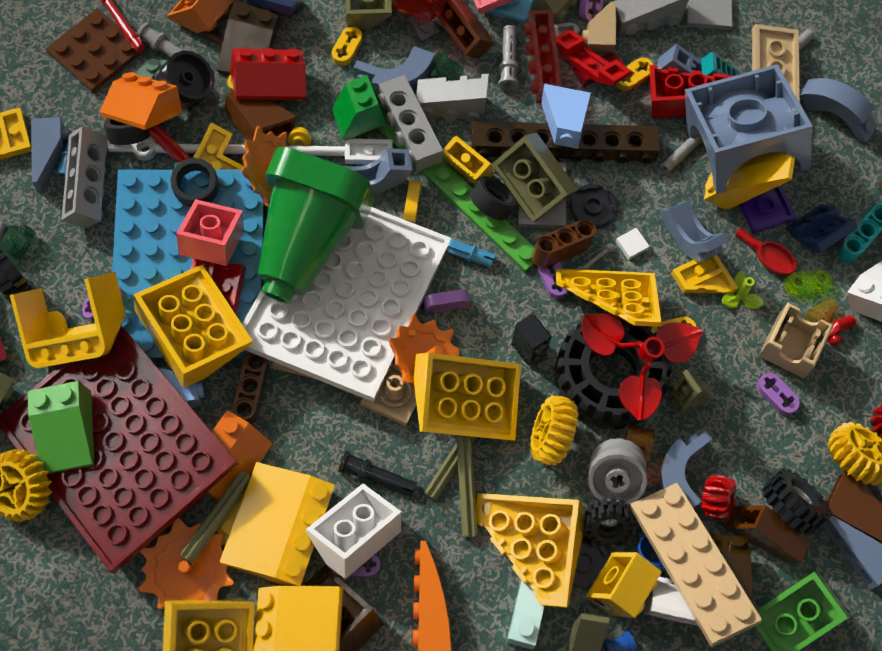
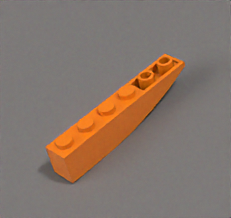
M421 541L420 549H415V565H420V575H414V592H419V602H414L413 619L419 620L418 630H413V647H418V651H451L449 621L443 590L427 542Z

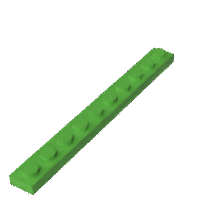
M384 107L381 108L387 124L375 129L385 139H391L393 141L392 146L396 149H405L403 145L400 146L395 136L396 130L394 126H389L386 119L387 112ZM442 160L439 164L419 171L524 273L535 265L531 260L534 247L506 220H496L481 212L470 199V192L473 188Z

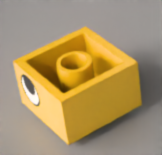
M612 552L587 593L586 598L611 616L635 618L644 609V602L649 593L656 588L662 571L639 553Z

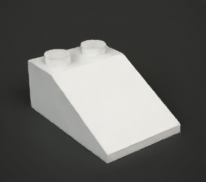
M882 261L862 273L848 291L850 308L853 311L881 322Z

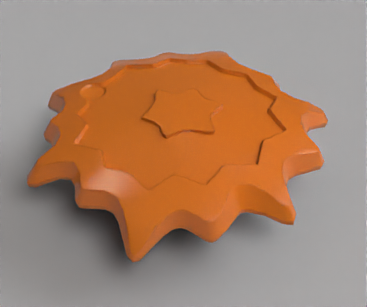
M257 126L253 141L247 139L244 142L246 154L242 157L244 167L241 173L250 182L254 192L258 193L263 199L264 204L269 207L271 190L264 176L276 148L288 147L286 146L287 132H283L276 137L272 131L265 134L261 127Z
M415 314L411 316L408 327H398L396 338H390L389 345L395 355V365L402 373L401 381L403 383H409L415 389L414 371L416 354L436 353L459 356L460 349L451 343L454 329L442 331L437 327L435 320L422 324Z
M177 518L173 523L170 533L157 537L155 547H144L140 551L146 558V563L141 569L146 574V579L139 587V591L155 594L158 598V609L165 608V601L218 600L220 588L234 585V581L227 573L228 566L219 563L223 553L221 549L223 533L214 534L194 563L191 564L182 559L180 553L201 524L188 527L180 518Z

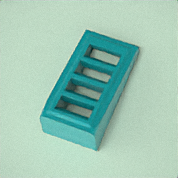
M710 52L701 59L702 73L704 75L713 76L714 73L739 75V71L714 52Z

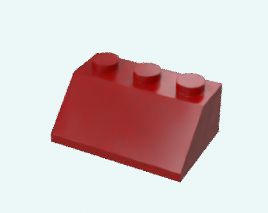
M232 48L230 74L237 100H306V72L302 50Z

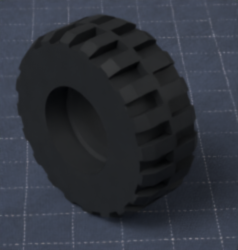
M609 313L617 317L624 326L625 333L623 339L619 341L620 343L644 342L650 337H655L656 332L653 333L649 330L650 326H635L621 317ZM582 321L579 322L576 329H571L566 335L555 363V384L557 387H560L559 396L574 401L575 405H577L578 413L583 416L582 421L588 424L591 421L599 423V428L607 429L609 425H615V429H624L627 424L631 423L634 426L641 423L622 405L619 398V389L606 387L593 376L589 365L591 359L598 354L593 352L586 344L582 334ZM616 346L613 353L624 357L632 365L635 376L640 378L646 362L639 357L638 348H619ZM664 354L652 362L645 375V378H654L659 382L662 390L661 401L669 388L671 381L669 376L672 372V364L667 361Z

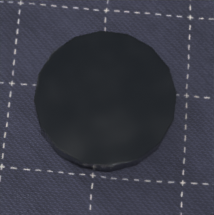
M588 184L582 186L573 194L570 200V212L576 222L588 220L596 226V229L607 226L614 219L617 211V201L614 195L609 190L603 189V186Z
M582 537L573 586L581 589L592 587L609 558V553L605 546H599L597 541L593 543L591 537Z

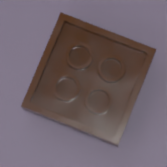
M98 8L45 48L51 57L92 93L143 53L136 52L126 39L121 28Z

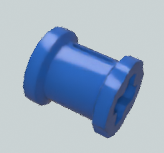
M625 631L623 636L608 641L606 639L603 641L605 651H638L629 631Z

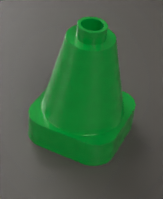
M277 147L264 176L271 190V198L257 276L265 282L261 291L264 295L279 302L290 304L293 294L304 295L349 230L351 228H364L374 203V196L369 180L356 171L292 148Z

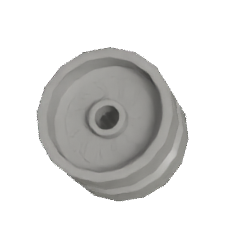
M618 438L604 441L592 451L589 460L588 479L589 487L594 496L601 502H603L602 498L607 497V501H611V497H615L617 502L621 499L624 501V504L629 505L637 501L644 494L647 486L646 458L640 447L632 441Z

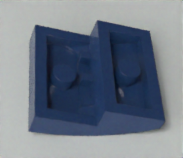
M247 0V4L286 15H297L303 8L304 1Z
M821 204L785 227L789 234L797 241L820 252L858 228L854 219L841 217L838 215L835 207Z

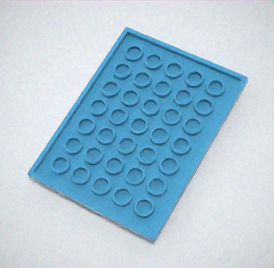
M118 170L112 273H116L118 285L122 288L123 292L122 301L125 309V318L122 326L150 359H165L134 310V294L191 269L193 258L179 255L176 235L191 207L179 202L173 193L170 182L173 170ZM215 170L219 180V190L211 203L243 211L244 233L228 262L231 264H243L246 267L236 314L241 324H243L262 290V280L257 276L264 234V202L261 196L254 192L250 182L243 176L241 170ZM193 171L186 174L181 179L180 184L184 193L198 195L209 187L210 182L206 173ZM243 350L233 359H244L249 351Z

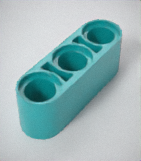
M882 204L875 205L857 225L858 228L852 231L839 246L837 255L844 263H854L882 232Z

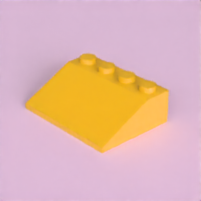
M203 264L134 294V310L183 389L207 378L253 344V340Z
M436 353L416 354L414 386L420 432L515 441L521 364Z
M256 462L219 563L283 586H301L314 548V544L307 535L306 529L326 513L335 484L310 475Z
M274 586L259 588L253 651H339L343 587Z
M165 601L163 651H253L255 602Z

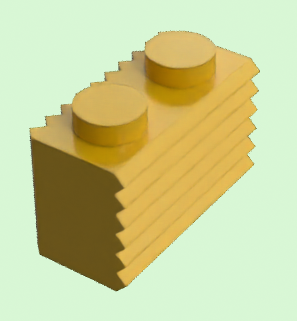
M455 136L443 149V156L446 162L453 166L457 172H460L464 178L466 177L467 180H470L474 186L481 177L491 178L495 173L491 163L458 136Z

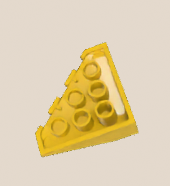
M770 152L758 155L736 169L727 183L726 192L716 194L713 188L711 172L705 185L704 199L722 209H731L792 180L795 158L783 152Z
M556 269V285L573 292L575 295L598 305L600 308L621 317L635 326L661 327L655 273Z
M478 493L476 503L477 523L481 527L484 526L491 534L490 540L502 555L506 554L514 564L512 566L513 570L523 583H528L536 593L534 596L536 600L543 606L568 608L584 531V513L586 510L584 505L579 500Z

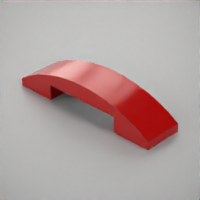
M571 29L553 39V43L567 61L582 74L596 82L605 85H615L632 74L630 69L617 60L609 63L585 47V39Z

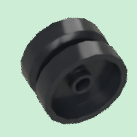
M184 50L174 53L156 72L154 80L166 81L168 84L177 86L182 111H188L196 107L213 90L215 83L214 72L210 64L201 55L193 51Z

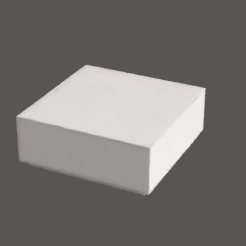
M637 228L618 237L615 241L628 260L647 251L650 247Z

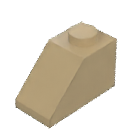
M611 1L588 23L586 30L582 31L586 47L591 51L613 52L616 45V1Z

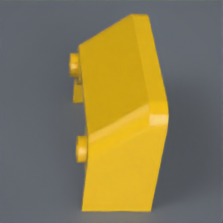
M115 272L84 279L95 321L94 324L68 328L62 313L59 311L48 312L42 288L10 295L25 357L32 367L41 368L97 358L110 352L125 318V309Z

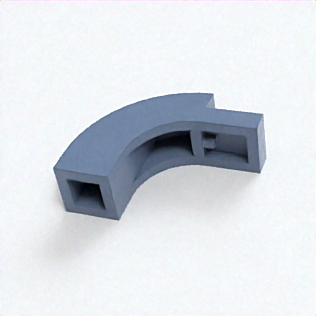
M413 46L408 59L402 65L392 69L378 68L357 60L354 65V79L368 75L377 95L379 94V84L405 75L412 90H415L418 80L429 77L434 67L435 53Z
M827 78L809 79L800 91V99L809 111H828L836 114L847 123L860 142H867L877 128V124L870 115L875 109L873 105L860 92L847 84Z
M386 148L382 156L370 164L357 167L344 166L367 178L371 183L373 194L384 192L399 185L413 171L409 149Z
M690 200L679 202L660 211L666 227L681 250L695 261L702 262L721 253V246L729 242L726 233L711 234L701 225Z
M706 431L700 436L695 433L685 443L679 438L666 453L658 473L659 491L678 483L693 509L702 501L689 487L685 477V467L688 460L712 441V437Z

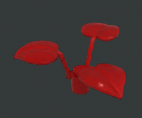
M605 313L584 315L582 318V334L588 347L596 354L609 356L614 352L616 346L619 348H638L639 357L646 362L640 374V378L629 376L621 383L619 398L622 405L637 420H645L655 412L662 397L659 382L654 378H645L652 362L662 354L672 363L682 364L687 362L696 352L703 331L685 323H667L658 329L655 337H650L644 342L620 343L619 341L623 339L625 331L622 322L617 317Z

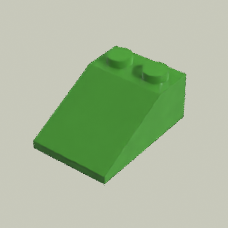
M79 381L28 391V417L38 460L44 462L43 469L49 471L48 474L93 466L94 445L91 390Z
M814 571L756 610L762 621L755 628L771 651H799L851 616L818 571Z

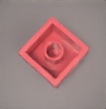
M195 199L176 233L179 255L227 266L244 233L243 211Z

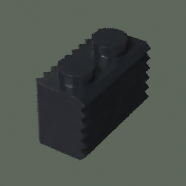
M532 313L515 325L511 345H514V349H517V353H520V357H523L526 364L530 365L533 362L539 364L547 357L546 353L550 348L549 344L552 336L535 314Z

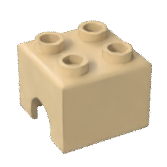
M787 303L777 316L759 357L804 379L815 367L834 325L822 319L816 323L806 321L798 314L800 308Z

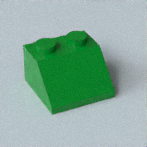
M368 75L356 78L345 84L332 107L343 142L387 124Z

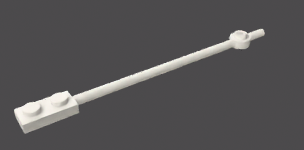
M152 137L131 145L108 143V152L134 153L135 157L142 161L152 159L156 153H166L158 143H155ZM349 139L345 141V147H288L312 156H345V164H370L378 160L386 148L392 149L393 141L391 139ZM200 144L178 145L186 153L195 154ZM227 145L223 154H246L245 146ZM145 147L149 148L146 152L141 151Z

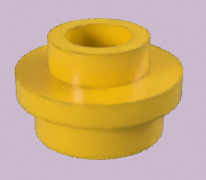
M296 127L289 133L288 143L291 146H309L311 144V135L307 129Z

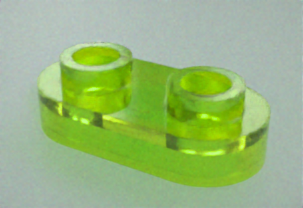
M811 270L790 274L785 279L783 286L789 296L799 298L825 294L832 287L833 280L831 275L824 270ZM817 278H821L824 283L819 282ZM794 281L799 282L801 286L795 285Z

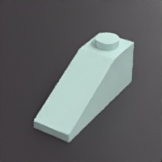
M522 580L506 643L533 650L536 645L544 606L540 605L534 597L536 593L528 583L524 584Z

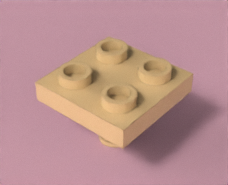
M392 363L375 401L371 402L363 398L361 406L406 427L417 407L415 389L411 384L401 381L402 373Z

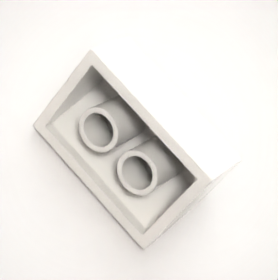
M362 484L306 529V533L324 562L346 579L401 532V511L369 487Z
M659 577L656 588L646 598L643 614L699 626L676 586L672 584L673 581L668 578Z

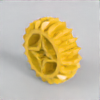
M552 395L541 405V410L538 412L536 420H534L535 424L530 437V452L533 459L543 464L556 466L567 456V451L571 449V443L574 441V435L577 432L578 411L574 401L563 396Z
M852 422L848 424L843 423L833 431L828 439L829 443L827 446L830 449L829 454L834 457L833 461L838 463L840 469H844L848 475H852L856 481L861 480L866 485L869 483L873 486L881 485L882 438L877 433L870 431L869 427L864 428L859 423L856 425Z
M14 449L3 452L0 455V516L6 517L7 521L15 520V522H22L33 519L45 510V506L50 502L48 496L52 491L48 488V485L52 481L47 479L49 471L43 469L44 462L38 461V456L30 454L29 450L21 451V449Z

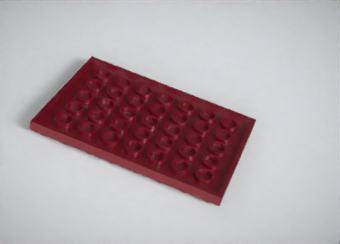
M122 325L108 354L97 358L63 363L31 389L35 390L79 381L91 390L94 465L47 474V479L52 481L48 488L52 491L51 495L106 568L113 574L239 465ZM26 393L0 415V427L17 450H29L30 454L37 455L28 417V393Z

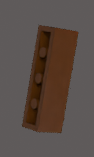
M425 0L466 56L480 58L495 43L463 0Z

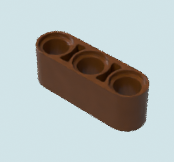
M580 220L539 237L531 255L532 262L536 266L544 268L588 250L596 234V226L588 220Z
M249 352L244 358L232 411L233 414L252 425L258 416L269 366L266 358ZM254 362L263 363L258 369L250 367ZM249 385L257 386L254 392L245 391V388ZM248 408L251 410L248 416L242 417L239 415L242 409Z

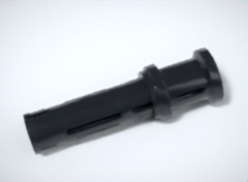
M346 450L338 468L339 473H349L358 477L359 481L370 480L412 498L417 485L416 481L372 465L373 462L370 459L363 460L351 455L350 451Z

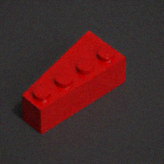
M650 65L651 118L686 116L685 89L729 78L733 75L714 73L713 76L704 75L702 71L693 70L692 73L678 71L679 68L669 67V70L658 69V65Z

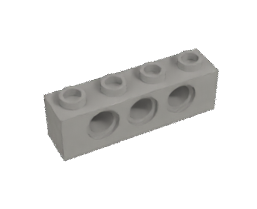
M403 75L379 84V94L376 95L381 108L384 107L387 112L386 119L389 126H394L396 130L395 136L400 146L403 145L405 149H409L411 164H413L416 172L441 163L443 149L406 76Z
M84 126L69 135L61 220L82 228H90L100 222L103 215L102 198L105 192L103 184L106 174L105 158L108 147L106 146L107 136Z

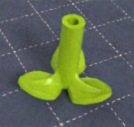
M739 271L733 278L738 286L737 293H727L722 298V304L730 309L737 308L740 300L743 301V304L748 309H757L764 305V301L758 295L748 294L755 280L752 277L746 278L743 271Z

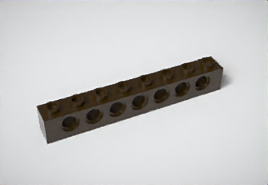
M472 121L471 148L485 159L501 157L516 144L514 141H519L525 135L537 133L556 160L569 159L572 162H579L583 159H591L597 163L606 160H616L618 163L639 161L642 164H649L657 160L660 152L658 126L584 124L579 147L576 149L554 144L548 123Z

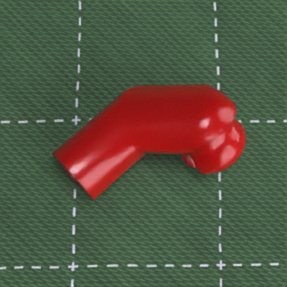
M852 315L833 322L832 325L834 326L827 339L829 344L832 346L839 344L842 341L839 333L856 325V320Z

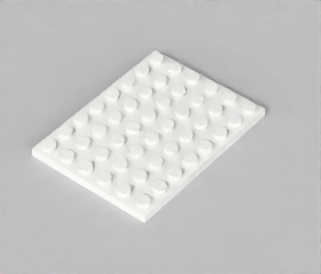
M372 207L364 228H351L304 295L293 294L290 304L274 300L260 291L242 324L253 340V344L245 350L374 402L395 359V355L389 345V339L396 338L398 327H408L411 316L417 314L444 258L451 238Z

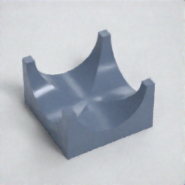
M778 64L685 89L687 132L690 137L699 135V133L702 137L711 166L713 188L716 194L726 192L727 183L736 169L746 161L761 154L770 152L788 153L797 159L801 171L811 169L813 126Z

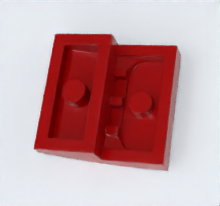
M193 258L191 269L203 264L234 313L237 314L246 267L243 264L231 263L223 266Z

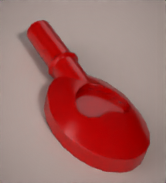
M742 228L735 234L736 237L749 245L751 249L757 251L759 261L769 271L777 275L788 276L796 269L795 257L781 244L772 241L762 243Z

